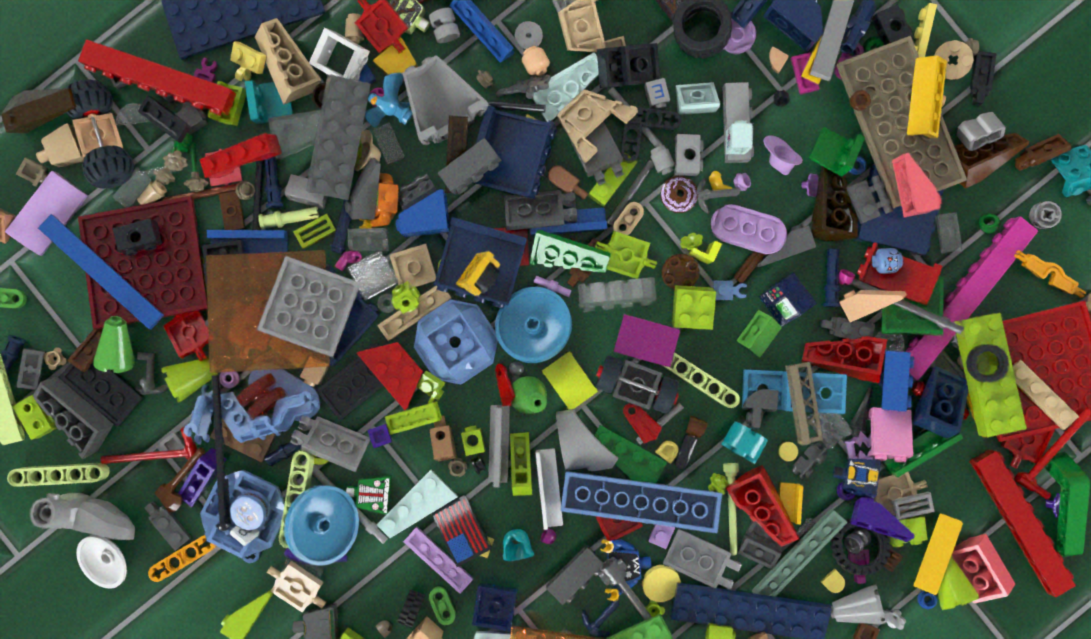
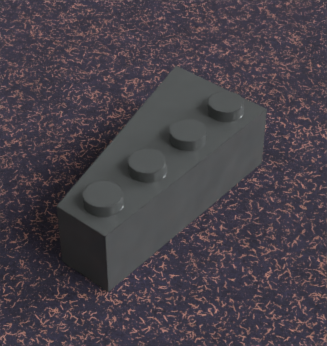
M57 376L40 382L33 395V398L44 412L54 418L55 426L59 431L63 430L69 437L67 441L71 446L75 445L80 451L78 455L82 459L98 452L114 425L111 421Z

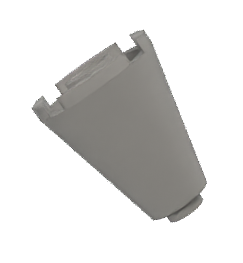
M871 585L832 602L831 618H836L837 622L886 624L885 618H882L885 616L878 591L874 592V590L878 589L877 585Z

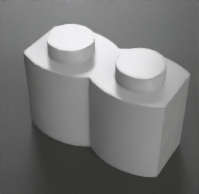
M993 112L982 113L976 119L962 122L958 126L956 136L969 151H973L984 146L986 143H992L1002 138L1006 127Z

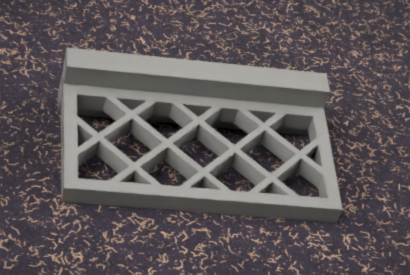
M491 405L488 482H493V487H500V483H508L510 406Z

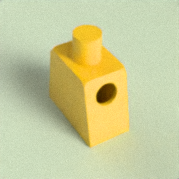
M401 37L399 42L405 48L401 54L392 45L373 60L375 65L386 75L404 73L410 66L418 67Z

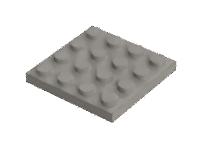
M285 256L257 330L333 357L361 283Z

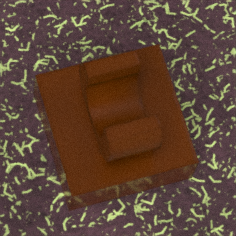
M891 548L889 551L891 553L890 558L887 559L888 562L884 567L893 572L903 556Z

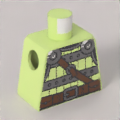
M392 0L390 2V5L409 27L405 31L406 33L412 34L416 27L423 32L427 31L430 22L423 18L426 12L418 1Z

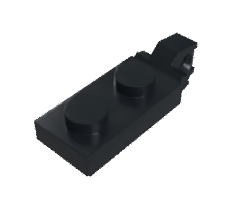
M978 51L977 55L974 56L970 94H974L972 105L980 106L984 104L985 96H989V92L992 90L996 53Z

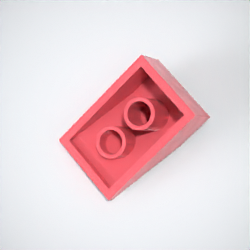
M909 153L892 160L904 217L924 214L939 209L941 204L940 194L937 193L936 187Z

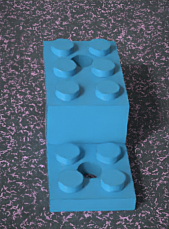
M743 369L742 407L747 397L756 392L759 385L765 384L767 390L779 391L777 410L793 411L786 371ZM799 372L800 380L803 381L807 373ZM812 373L818 413L845 414L847 375ZM803 385L801 388L803 399L806 400L810 392ZM827 387L830 390V396L824 399L821 396V390ZM805 406V412H813L811 407Z

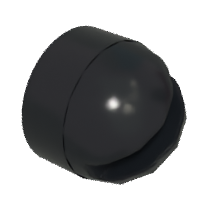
M782 89V91L777 90L775 92L774 103L776 106H785L789 103L790 99L787 91Z

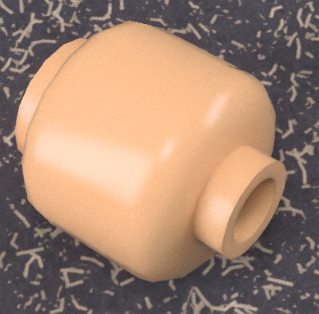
M536 46L526 49L523 53L522 63L530 75L536 74L537 76L545 74L550 64L545 51Z

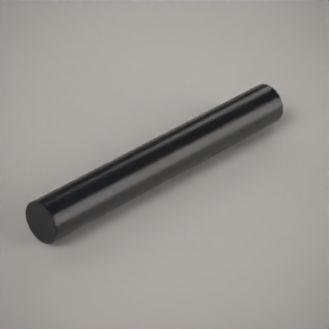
M489 101V106L495 109L543 113L546 111V105Z

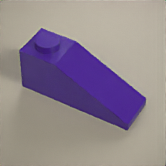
M213 448L198 459L178 493L190 507L195 505L217 476L216 451Z
M861 497L855 501L850 524L905 542L914 539V534L880 503L874 502V499Z

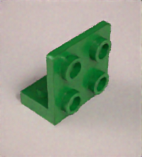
M823 127L809 159L842 177L853 168L865 136L857 134L853 139L847 140L828 128Z

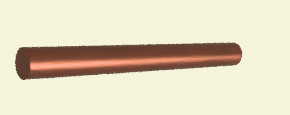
M237 184L164 197L163 201L192 196L193 199L215 196L221 193L236 191Z

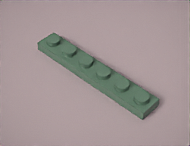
M831 508L752 589V592L754 594L776 596L845 526L847 521Z

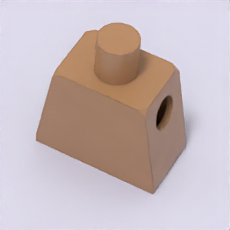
M442 416L443 420L434 422L435 428L430 429L434 460L438 462L457 458L452 428L449 425L446 426L445 416ZM444 433L445 438L440 440L439 436Z

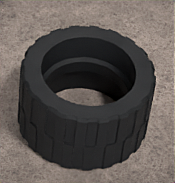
M684 0L680 3L673 18L674 35L679 48L689 56L702 59L713 57L720 53L727 46L731 37L732 16L727 4L723 0ZM699 11H709L718 16L721 22V29L718 35L705 42L690 39L685 33L684 25L692 14Z

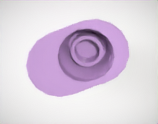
M766 136L764 138V145L771 152L770 165L783 175H788L795 165L802 163L801 156L782 139L775 136Z

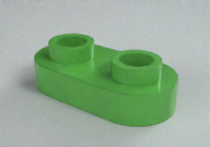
M0 288V307L21 308L26 304L27 297L22 290ZM16 296H19L18 302L15 300Z
M441 586L434 587L429 594L430 604L438 622L442 625H449L455 620L456 610L448 591ZM441 593L443 597L438 599L436 594ZM449 611L450 616H444L443 612Z

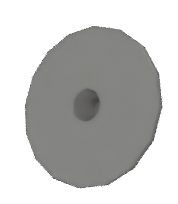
M526 21L519 24L516 28L515 40L520 47L524 49L532 46L537 47L542 42V29L535 22Z

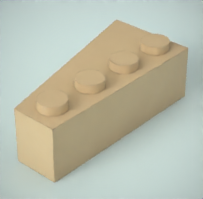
M277 18L261 23L255 39L261 53L267 55L265 62L283 104L311 94L320 83V77Z

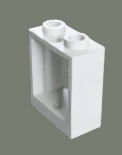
M324 28L309 63L328 75H336L358 81L360 72L367 63L370 51L339 33ZM337 41L355 50L344 75L326 66Z

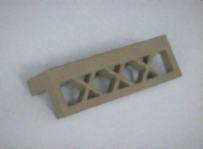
M810 362L787 365L785 367L798 444L807 445L811 444L810 442L821 441L823 438ZM806 367L807 375L802 381L799 377L798 368ZM803 385L810 392L806 400L803 399L801 388ZM806 405L811 407L813 410V414L809 420L806 418ZM810 424L816 428V437H809L808 426Z

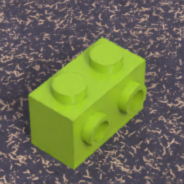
M33 395L12 406L31 440L41 438L57 429L54 418L44 412L33 398Z

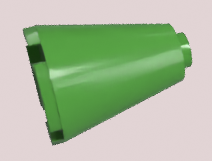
M112 316L105 321L94 357V367L103 372H107V369H113V373L126 372L133 368V364L135 365L128 328L125 320L119 316Z
M525 376L513 382L512 388L516 397L512 401V406L515 410L523 414H532L545 409L547 391L544 384L538 378Z

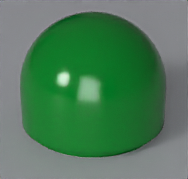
M870 37L864 42L863 50L866 53L870 51V47L873 44L877 43L878 48L884 46L879 38Z
M985 214L979 219V227L984 233H994L999 228L1000 220L994 214ZM990 219L994 224L987 225L984 223V220Z

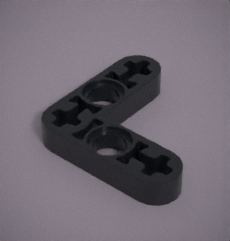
M636 107L638 109L637 116H643V112L646 115L644 122H641L643 118L638 117L635 121L631 119L627 124L624 123L621 146L623 161L632 163L637 159L642 127L674 131L681 124L680 115L672 111ZM656 114L658 122L655 124L650 123L648 116ZM662 115H665V120H669L671 117H674V121H677V123H674L673 126H671L670 122L664 121L663 125L660 124L662 121ZM634 130L637 133V138L630 140L627 137V132ZM629 144H636V146H632L631 150L635 155L628 158V155L624 154V152L628 151Z

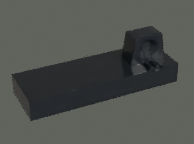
M148 95L138 110L141 115L177 142H183L191 127L156 99Z

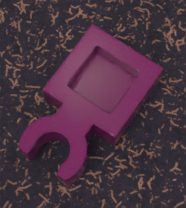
M204 57L201 62L202 70L196 68L193 76L214 83L216 76L212 73L217 70V62L213 61L211 66H206L208 60Z

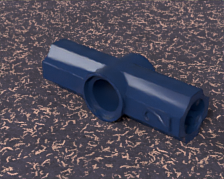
M861 1L856 13L852 15L846 26V32L840 46L841 52L853 54L871 23L869 22L876 11L875 1Z

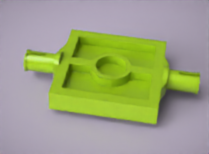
M613 231L608 245L600 242L596 243V245L602 246V248L595 246V248L611 253L608 270L638 279L644 266L654 269L656 266L649 263L657 265V261L647 258L649 242Z

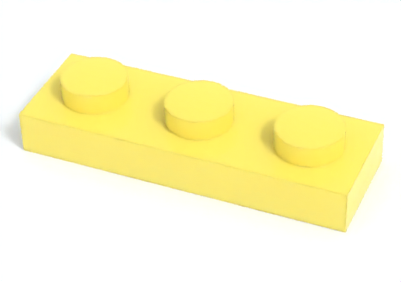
M929 3L920 10L918 16L920 24L914 33V38H916L915 48L919 58L925 57L937 4Z

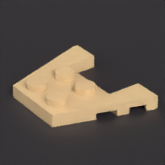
M575 0L558 12L568 51L597 52L596 49L626 46L624 36L604 41L595 5L597 0Z
M583 89L557 116L582 160L586 163L598 152L597 147L589 142L586 137L611 113L627 124L638 113V109L635 106L631 105L629 107L623 105L620 101L616 100L614 102L606 99L605 96Z

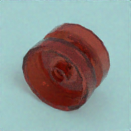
M268 373L256 380L236 397L241 407L251 405L247 410V414L252 420L266 414L275 407L277 400L286 398L288 395L283 387L272 389L277 382L272 373Z

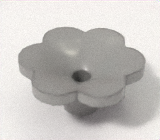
M884 610L885 617L882 618H885L889 627L901 630L906 623V620L901 617L902 613L900 610Z

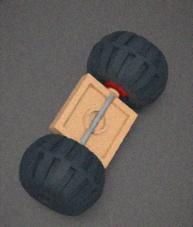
M92 79L80 80L68 85L66 88L72 90L76 108L66 112V114L72 119L84 157L82 166L87 181L101 189L115 188L127 183L133 175L134 164L131 156L123 149L113 114L110 113L113 105L110 91L104 84Z

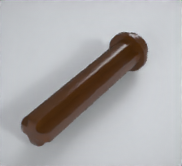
M753 251L734 275V278L738 282L743 283L765 254Z

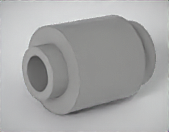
M665 145L650 151L652 154L651 159L658 173L662 172L665 175L673 171L672 167L675 166L669 149H666Z

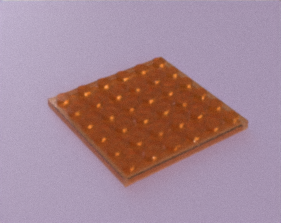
M325 250L206 256L210 373L330 367V356L257 330L285 256L326 270Z

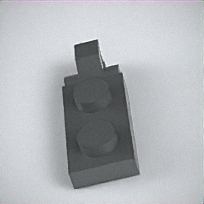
M832 317L831 321L821 320L819 327L830 329L829 334H832V336L860 339L864 336L873 337L875 324L856 320L850 322L846 318Z
M153 501L144 507L149 515H151L148 517L151 523L175 551L192 538L176 517L163 506L159 507Z

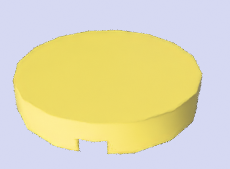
M657 565L645 573L642 587L645 595L650 600L665 602L675 596L677 582L681 583L673 567Z

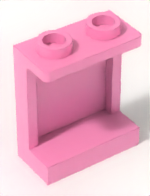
M871 408L867 415V420H871V452H869V457H874L875 460L881 461L894 459L895 462H906L907 459L913 456L911 410L903 412Z

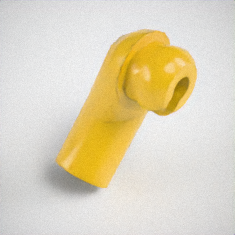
M713 171L709 176L712 190L732 189V187L723 184L720 172Z

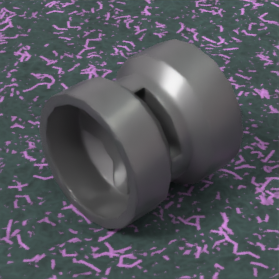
M861 527L856 528L844 539L846 549L854 554H858L871 542L869 532Z

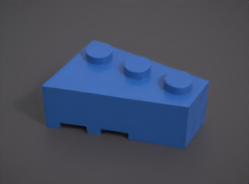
M885 350L882 410L907 412V407H911V396H908V388H912L913 376H909L910 368H914V357L911 356V352Z

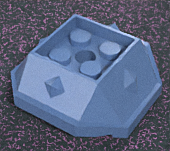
M450 299L418 320L414 349L431 374L442 381L461 385L493 364L498 339L495 330L478 305ZM455 336L461 340V344L457 348H454L450 343L451 339Z
M246 470L225 476V479L229 481L230 507L241 493L249 490L263 494L270 504V515L257 528L259 531L258 536L244 546L230 535L231 530L237 526L232 518L231 527L227 531H220L216 528V524H219L216 481L200 513L206 541L240 558L272 547L281 528L285 505L279 487Z

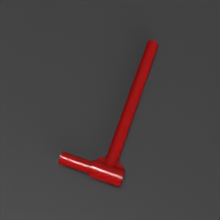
M1086 407L1028 473L1019 472L1016 474L1014 480L1026 489L1034 491L1045 499H1049L1051 493L1037 485L1035 477L1091 416V409Z
M183 427L180 431L185 441V446L181 450L102 456L101 463L108 464L186 457L189 460L198 449L192 437L185 435Z

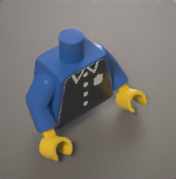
M622 539L601 540V543L606 544V547L601 549V551L607 553V560L615 557L617 560L621 558L628 567L625 569L627 575L624 580L630 588L641 579V569L652 568L650 556L639 558L638 549L634 545ZM618 584L611 585V587H614L613 589L607 588L605 590V593L612 594L607 600L616 601L619 595L624 593Z

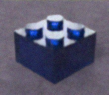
M480 583L477 588L472 626L511 632L518 589Z

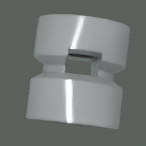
M452 8L439 9L429 15L432 27L436 28L434 34L437 43H447L460 36L457 24L453 23L455 17Z

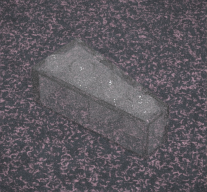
M654 277L577 285L579 309L583 308L584 312L595 311V307L601 306L603 310L614 309V305H622V308L633 307V303H641V306L652 305V301L657 300Z

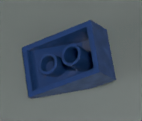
M935 366L916 406L913 424L946 439L960 433L968 395L966 379Z

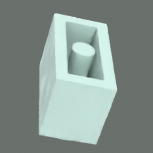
M744 120L735 121L726 130V154H746L752 148V124H747V121Z

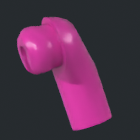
M356 250L346 251L339 258L335 267L343 271L348 263L360 262L362 255Z

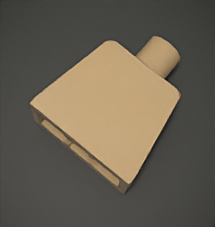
M68 123L42 138L41 142L44 150L36 153L40 163L50 161L52 165L57 167L84 161L74 126Z

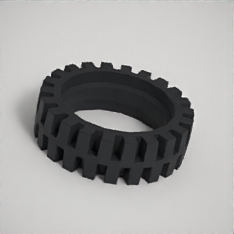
M851 518L846 519L847 523L830 540V550L833 552V558L836 559L835 562L844 571L856 575H869L882 569L891 555L889 553L891 550V545H889V542H891L890 537L871 531L878 540V555L873 562L867 565L855 564L843 552L842 541L849 529L859 526L850 524Z

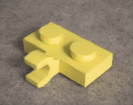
M234 42L230 60L241 65L235 73V79L250 81L251 71L256 74H263L267 55L241 42Z

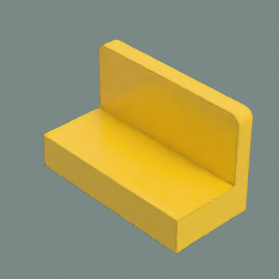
M779 482L778 495L791 522L801 525L803 486L799 483Z

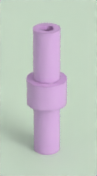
M537 275L534 283L569 297L572 291L558 285L556 281H549Z

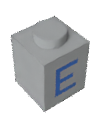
M665 78L647 82L644 88L650 109L660 110L666 108V105L670 102Z

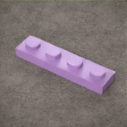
M416 527L403 541L457 592L461 593L473 580V577L461 566L456 567L453 559L420 528Z

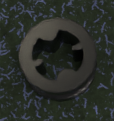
M480 455L477 456V459H471V463L478 475L482 470L487 471Z

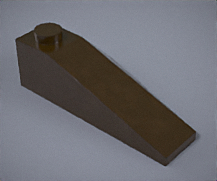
M70 88L24 90L11 98L1 116L6 133L26 134L76 108V104Z
M823 166L821 167L812 216V236L815 239L828 242L855 239L858 234V219L856 213H853L852 201L847 193L846 186L848 184L845 175L841 177Z

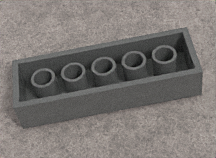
M336 75L327 76L306 187L307 192L345 200L349 199L370 90L369 83Z

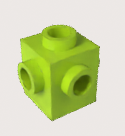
M407 281L392 290L391 302L395 309H400L403 314L407 311L412 312L419 305L420 293L415 286H412Z

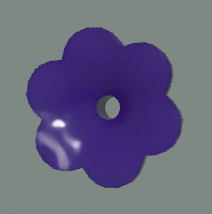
M1060 493L1056 494L1054 501L1046 500L1045 504L1046 508L1053 509L1056 518L1059 517Z

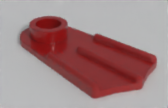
M499 363L496 365L495 375L502 406H512V401L516 396L510 379L507 376L506 367Z
M632 403L626 404L623 409L624 416L643 443L656 440L662 427L640 406ZM630 408H635L636 410L633 415L628 413Z

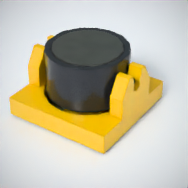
M489 251L477 253L456 282V285L461 289H466L475 296H479L480 293L484 294L498 278L500 271L497 268L500 266V263L493 258L494 255Z

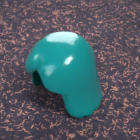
M514 529L505 534L503 540V560L516 561L534 556L530 539L524 530ZM515 540H516V541L521 542V543H519V544H514L512 541H515Z

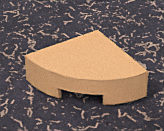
M772 47L769 53L770 63L773 70L779 74L789 55Z

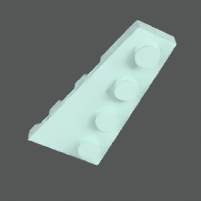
M595 52L551 77L548 89L539 90L534 93L533 100L535 104L546 105L545 113L541 112L546 122L552 121L564 107L599 75Z
M431 469L384 516L377 526L391 538L456 499L458 495Z

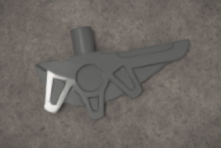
M536 74L532 75L530 79L518 80L517 84L498 90L496 96L502 97L503 95L522 92L526 93L528 99H532L535 92L548 89L551 77L550 75H545L541 78L537 77Z

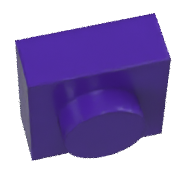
M387 424L367 430L373 448L393 442Z

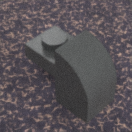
M763 389L747 397L742 409L750 410L746 415V424H749V429L757 430L760 428L761 411H777L779 391Z

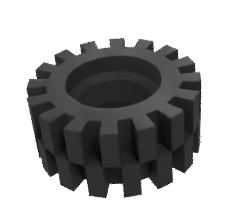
M410 589L397 623L409 628L413 627L422 605L424 594Z

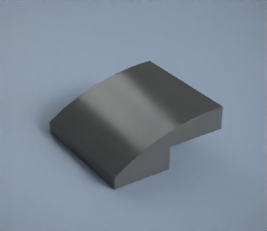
M752 520L742 539L738 554L773 569L781 556L783 546L781 547L756 521Z

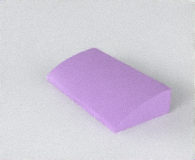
M51 171L5 232L28 249L42 256L52 244V241L38 227L50 214L54 215L66 226L88 195L59 173Z

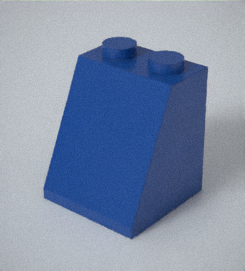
M443 189L434 192L398 214L399 219L396 220L397 231H400L404 237L449 232L450 221L446 193Z

